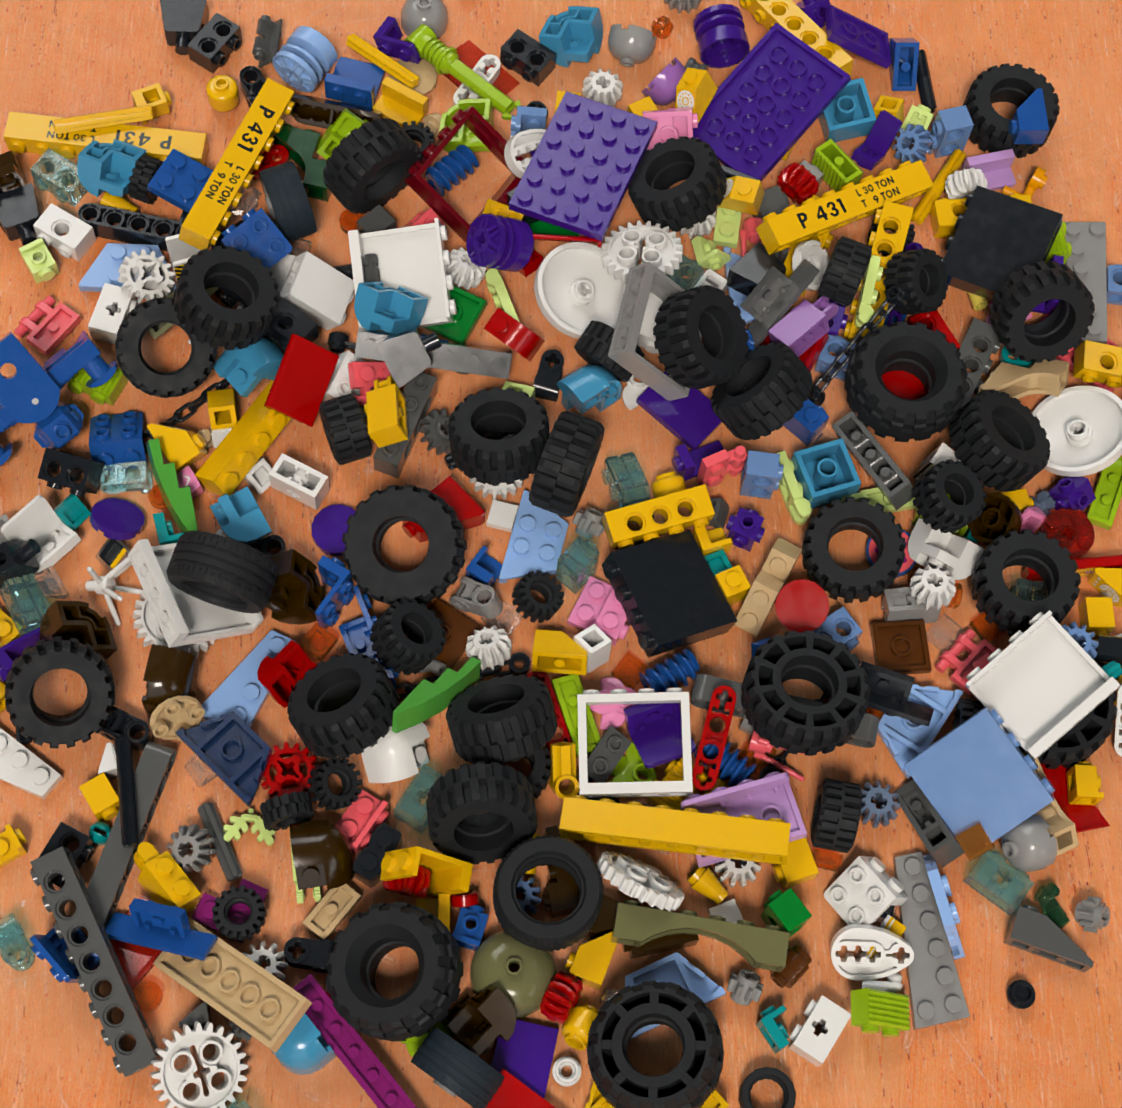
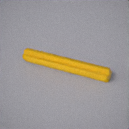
M356 34L347 36L346 45L410 89L419 85V76Z
M143 105L55 119L53 124L56 134L151 120L153 119V111L151 105Z
M960 149L954 150L934 180V186L926 192L914 210L911 218L912 222L917 225H921L930 213L934 200H938L945 190L947 176L954 174L965 160L966 153Z

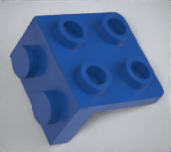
M340 57L333 74L327 73L325 76L326 98L373 109L385 71L375 64Z
M252 208L241 217L244 220L243 223L238 227L232 224L221 233L224 238L220 242L225 248L230 246L236 247L235 250L240 252L242 250L250 252L249 255L251 257H258L263 262L262 265L264 267L267 266L269 269L292 251L291 244L262 208L257 212Z
M126 411L122 414H100L90 419L89 449L91 459L105 463L103 470L147 465V455L143 440V413Z
M323 555L317 563L322 583L332 589L317 608L315 615L319 628L326 631L329 626L333 627L340 616L339 611L344 605L350 604L355 593L351 572L345 568L344 563L337 558L332 557V559H329Z
M54 928L46 935L34 934L30 938V941L34 944L31 949L41 960L46 959L50 963L52 975L59 982L78 983L77 976L80 974L76 965L72 966L66 956L65 950L68 949L64 938L60 939ZM80 928L76 933V939L82 944L87 940L88 936ZM94 953L88 959V966L90 969L95 970L100 965V958Z

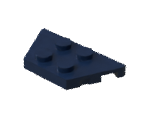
M234 711L221 715L215 720L209 719L200 722L199 726L187 730L182 728L175 732L248 807L252 804L271 757L272 749Z

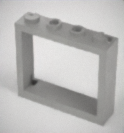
M650 262L630 267L608 357L666 400L672 401L688 397L690 388L673 380V375L668 377L635 352L650 291L662 301H666L669 296L685 290Z

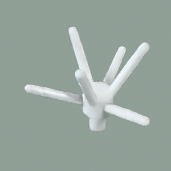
M129 556L105 576H98L92 567H87V571L94 580L86 582V590L95 591L98 595H104L117 626L121 625V621L111 597L120 602L123 600V597L114 591L138 595L144 592L142 589L116 585L115 579L132 566Z

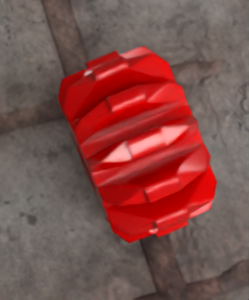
M795 162L789 164L778 176V186L794 203L797 202L802 205L804 201L812 198L819 191V183L815 180L816 176L812 175L810 170H807L804 165H799Z
M419 866L417 876L383 881V887L387 891H391V893L422 898L427 895V891L430 888L431 872L427 868Z
M563 971L554 975L540 1004L541 1013L554 1022L564 1023L572 1007L577 1005L583 990L582 981L577 979L576 976Z

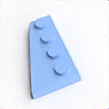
M271 630L202 704L205 710L203 719L215 720L221 715L234 711L251 728L269 696L267 690L258 680L257 671L260 663L266 655L273 659L292 639Z

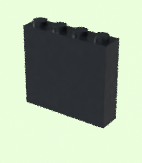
M977 185L974 194L969 193L965 203L967 209L964 215L960 214L956 221L955 228L957 231L955 235L950 236L946 243L945 250H947V253L942 258V263L945 264V271L948 274L947 284L992 300L994 293L999 292V285L1002 281L1006 282L1010 278L1008 275L1015 271L1017 273L1022 270V266L1027 264L1033 266L1034 262L1046 261L1062 226L1063 214Z
M690 530L611 552L602 563L604 575L609 579L614 589L615 597L621 603L626 613L627 621L633 627L638 637L639 645L644 649L648 658L725 634L737 622Z

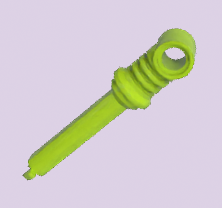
M421 24L404 40L413 43L419 57L424 58L433 65L438 74H451L482 99L491 98L492 106L503 114L502 119L511 120L512 115L510 113L514 108L517 109V106H521L519 100L514 102L461 62L457 49L448 47L438 40L435 33L427 25Z

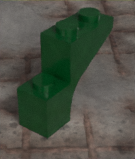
M284 123L279 134L274 133L273 135L275 139L274 144L284 146L289 152V158L305 172L303 186L307 197L328 202L331 191L325 185L323 177L327 160H318L319 154L317 153L321 135L310 129L303 130Z

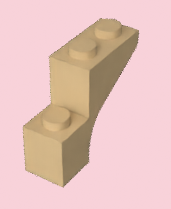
M1044 359L1041 363L1031 364L1029 368L1001 362L995 371H991L987 381L980 385L978 393L996 390L999 393L1005 392L1011 398L1017 399L1031 394H1047L1058 397L1068 384L1069 362L1061 360L1047 361Z
M778 538L747 594L736 617L737 622L734 624L735 626L755 636L759 634L777 599L778 593L783 588L802 552L801 548Z
M1037 758L1035 762L1039 768L1035 771L1043 779L1046 776ZM1055 798L1053 802L1034 814L1040 816L1049 824L1050 828H1047L1050 837L1055 836L1057 841L1056 856L1079 846L1075 823L1065 815Z

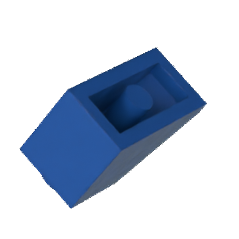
M890 38L892 63L889 66L892 91H916L920 42L914 38Z
M1037 88L1016 110L1013 119L1009 121L1008 131L1013 137L1014 144H1043L1048 134L1049 126L1042 88Z

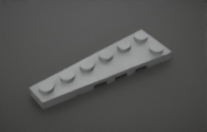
M1065 222L1067 228L1066 241L1070 242L1072 246L1071 256L1068 257L1065 265L1074 271L1090 291L1093 297L1092 301L1095 304V311L1092 314L1094 316L1091 326H1088L1089 332L1086 337H1082L1079 340L1080 344L1085 340L1106 344V223Z
M922 852L895 857L893 859L895 878L904 886L903 892L909 897L898 908L900 921L906 926L903 939L910 944L914 952L912 963L906 967V974L909 980L913 1029L918 1030L970 1017Z

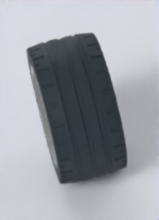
M286 162L260 171L259 177L269 213L276 227L288 242L317 232L313 212L294 162Z
M436 1027L424 1039L411 1060L414 1065L431 1076L435 1084L453 1097L457 1095L473 1108H486L505 1078L485 1061Z

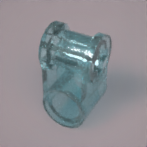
M11 912L0 919V954L3 960L13 969L25 971L33 965L35 954L25 937L20 923ZM18 951H21V952H20L21 958H20L19 960H16V958H17L16 953H17Z

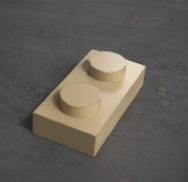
M347 884L330 889L302 923L317 937L327 940L362 897Z

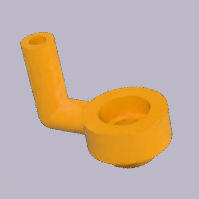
M1037 166L1023 194L1006 185L1001 193L1008 196L1012 194H1030L1032 198L1036 189L1042 190L1048 179V176L1044 175L1046 170Z

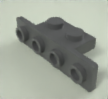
M804 259L789 278L772 266L740 305L745 311L756 318L747 328L752 334L755 350L769 334L768 330L782 319L820 272L808 260Z

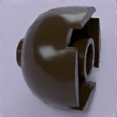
M1001 493L986 494L988 497L984 499L986 506L982 509V514L967 524L973 538L988 546L998 536L1002 535L1005 537L1007 532L1016 530L1019 534L1023 519L1021 510L1012 499Z

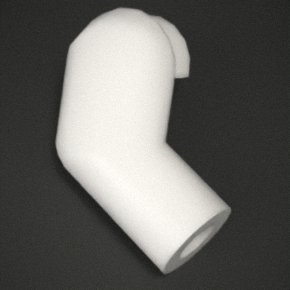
M899 973L887 976V981L863 980L862 989L871 988L896 993L902 989V976Z

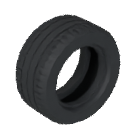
M187 531L179 537L170 559V564L166 570L169 582L179 590L222 608L252 614L259 613L267 607L279 574L274 560L261 551L234 539L203 531Z
M547 835L542 837L536 836L534 839L532 837L512 848L511 852H508L506 857L503 858L502 863H500L493 885L495 914L505 932L520 943L545 952L546 950L550 952L553 950L558 951L561 948L565 949L584 938L596 922L604 892L600 870H598L597 864L594 863L595 860L590 857L591 855L583 847L581 848L579 844H575L574 841H568L566 838L554 837L552 835L550 837H547ZM552 865L564 869L573 877L579 889L580 900L578 906L568 917L558 922H542L531 918L521 909L517 901L516 887L518 881L527 871L537 866Z

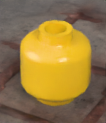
M218 75L209 80L206 92L210 106L220 112L234 109L239 103L240 98L236 81L227 75Z
M675 471L656 476V481L651 485L654 498L686 490L683 476L676 475Z
M588 1004L572 1007L568 1018L561 1028L564 1040L570 1047L577 1050H585L587 1048L588 1033L592 1021L598 1015V1010Z

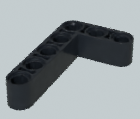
M94 203L83 204L78 210L79 219L93 227L96 237L129 244L158 245L160 250L167 252L165 238L180 234L181 226L189 214L183 210L180 220L175 221Z

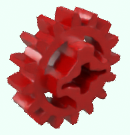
M285 742L284 749L281 750L278 746H273L275 753L271 754L261 779L265 780L261 784L262 789H269L268 795L270 798H273L276 794L282 796L284 793L291 794L295 791L297 793L300 791L308 792V788L312 786L307 784V781L313 777L309 774L311 770L316 769L314 767L316 766L314 764L317 762L315 755L308 757L310 751L307 747L300 751L299 743L290 748L288 742ZM304 764H306L308 768L306 778L301 773V770L304 768ZM272 768L277 772L273 782L271 780ZM283 770H287L289 772L294 770L295 776H292L291 774H287L285 776Z

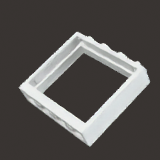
M644 688L639 689L638 693H627L625 689L611 690V694H600L599 690H585L583 694H577L579 788L581 796L586 798H627L692 795L689 692H683L682 688H668L666 692L655 693V689ZM680 703L683 781L588 783L586 705Z

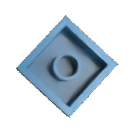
M863 78L851 80L818 117L825 141L832 139L834 142L869 135L876 122V116Z
M843 438L796 451L792 456L794 475L797 482H800L803 487V498L809 500L812 509L831 504L832 501L841 500L845 496L855 494L862 484Z

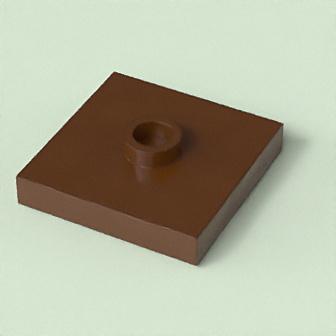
M436 599L428 610L432 609L436 613L435 617L440 618L442 622L440 626L445 629L446 633L443 636L446 638V643L443 645V651L435 659L446 664L447 668L452 669L466 651L467 637L473 635L474 630L480 631L481 627L439 599Z
M924 620L871 623L870 630L876 666L902 674L931 672L932 668Z

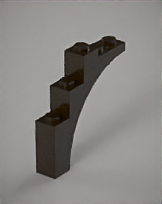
M557 825L546 827L544 835H547V837H550V835L560 837ZM547 865L549 880H555V883L547 884L546 893L542 894L544 910H550L551 918L571 914L579 904V889L573 877L564 869ZM603 894L602 905L596 922L589 931L590 938L600 937L613 931L618 901ZM683 933L666 935L651 940L641 947L622 944L624 952H629L630 959L694 946L699 941V937L696 934Z

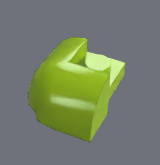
M491 98L458 100V104L449 108L446 113L443 112L439 132L445 126L449 127L452 124L451 117L459 109L464 111L471 106L494 128ZM465 124L443 148L448 153L456 150L458 145H465L472 152L490 151Z
M345 108L334 124H330L317 147V153L328 159L331 157L333 149L339 146L340 141L344 137L349 136L352 130L361 127V124L369 121L366 119L363 121Z

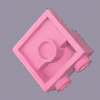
M692 107L643 111V117L657 121V129L647 150L653 149L654 145L659 142L661 144L667 142V139L670 138L676 140L679 137H688L691 139L693 137V128H698V114L693 113Z
M590 576L567 620V624L581 631L595 624L612 640L611 645L616 646L619 639H625L630 625H627L626 613L621 603L616 599L613 587Z

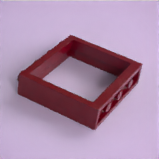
M473 106L464 111L459 109L451 117L452 124L449 127L445 126L437 134L439 138L435 144L431 143L422 152L424 157L420 162L417 160L407 170L410 174L404 180L465 243L467 242V234L471 224L469 225L421 175L463 124L510 171L504 157L507 141ZM521 156L515 157L517 161L523 160ZM512 173L491 199L507 204V193L518 186L521 178ZM483 208V210L478 214V216L482 215V213H483V211H484V208Z

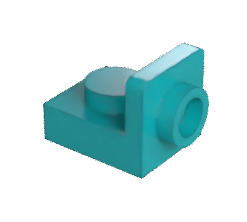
M163 512L153 514L159 544L177 543L179 537L184 533L174 534L171 520H165Z
M772 1005L761 1012L760 1016L762 1019L756 1024L775 1054L790 1044L787 1040L789 1038L788 1033L781 1023L776 1024L774 1019L781 1016L787 1010L784 1005L777 1009Z

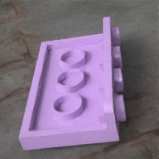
M772 772L764 778L755 781L747 779L741 781L737 786L730 788L718 787L712 790L711 793L702 796L699 794L690 795L680 803L681 811L686 808H693L699 810L700 813L707 814L718 811L733 817L751 815L759 820L768 821L770 818L782 819L785 823H791L789 842L807 837V831L791 790L787 772ZM695 855L698 868L729 860L728 858Z

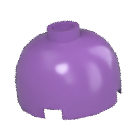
M675 57L650 82L648 87L651 89L645 88L642 93L646 97L650 96L654 104L660 106L668 105L673 101L676 103V86L686 71L685 67Z

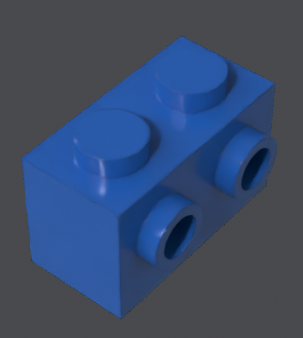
M807 399V401H804L801 410L797 411L790 421L785 422L783 426L805 445L809 446L824 431L829 416L821 406L815 405Z

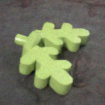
M252 808L248 809V814H242L241 817L231 816L229 822L233 825L226 824L223 827V831L226 832L223 837L226 843L230 842L232 838L236 841L240 840V829L243 833H247L248 826L246 822L254 823L251 827L252 834L259 831L260 834L257 837V842L261 843L264 840L267 846H272L274 843L272 836L275 835L276 831L265 829L263 819L258 815H254V809Z

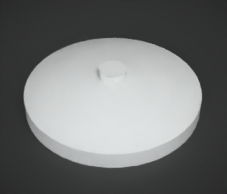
M584 242L566 243L553 249L540 263L534 280L535 298L544 317L557 330L576 339L581 337L592 320L600 321L615 329L626 286L623 283V277L615 280L614 274L608 275L607 268H603V261H601L602 248Z
M1096 386L1065 388L1058 397L1048 396L1032 412V415L1039 419L1040 426L1047 433L1046 439H1049L1050 457L1044 469L1053 474L1066 477L1091 475L1109 467L1122 455V400L1106 389Z

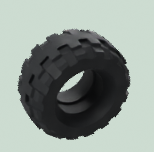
M906 321L892 323L890 327L887 325L880 326L872 330L868 337H864L859 342L848 363L844 381L848 405L853 412L858 414L857 419L866 428L870 426L875 430V434L882 438L886 436L893 437L897 442H908L909 439H914L915 441L928 439L932 434L940 433L950 424L965 398L968 384H966L968 372L964 360L960 359L961 353L954 343L949 344L945 340L946 335L938 329L935 332L927 329V324L916 322L914 325H907ZM890 371L911 373L922 382L927 395L915 400L897 397L886 388L882 375Z
M395 901V903L391 904L383 902L375 904L364 913L358 912L348 921L350 924L343 931L339 930L334 938L335 946L332 953H328L326 967L328 968V976L325 979L327 992L331 994L334 1002L332 1005L338 1014L361 1033L380 1040L406 1041L408 1038L420 1037L430 1032L429 1029L438 1022L441 1023L448 1016L450 1006L453 1001H457L461 991L459 983L461 976H463V963L460 959L459 951L461 950L456 939L448 928L433 914L423 908L404 902ZM409 947L418 956L419 972L412 988L404 995L395 999H385L379 995L376 988L375 974L382 958L393 949Z
M652 980L642 981V984L632 987L629 985L619 990L618 994L610 1000L607 999L601 1006L598 1015L592 1021L588 1033L587 1058L591 1076L599 1092L614 1108H700L711 1093L714 1092L719 1082L724 1059L723 1039L719 1025L712 1011L705 1005L703 1000L695 993L682 988L681 985L671 982L660 983ZM661 1024L674 1029L680 1036L683 1044L681 1061L675 1069L665 1075L656 1077L642 1075L632 1067L628 1060V1042L639 1029L647 1025Z

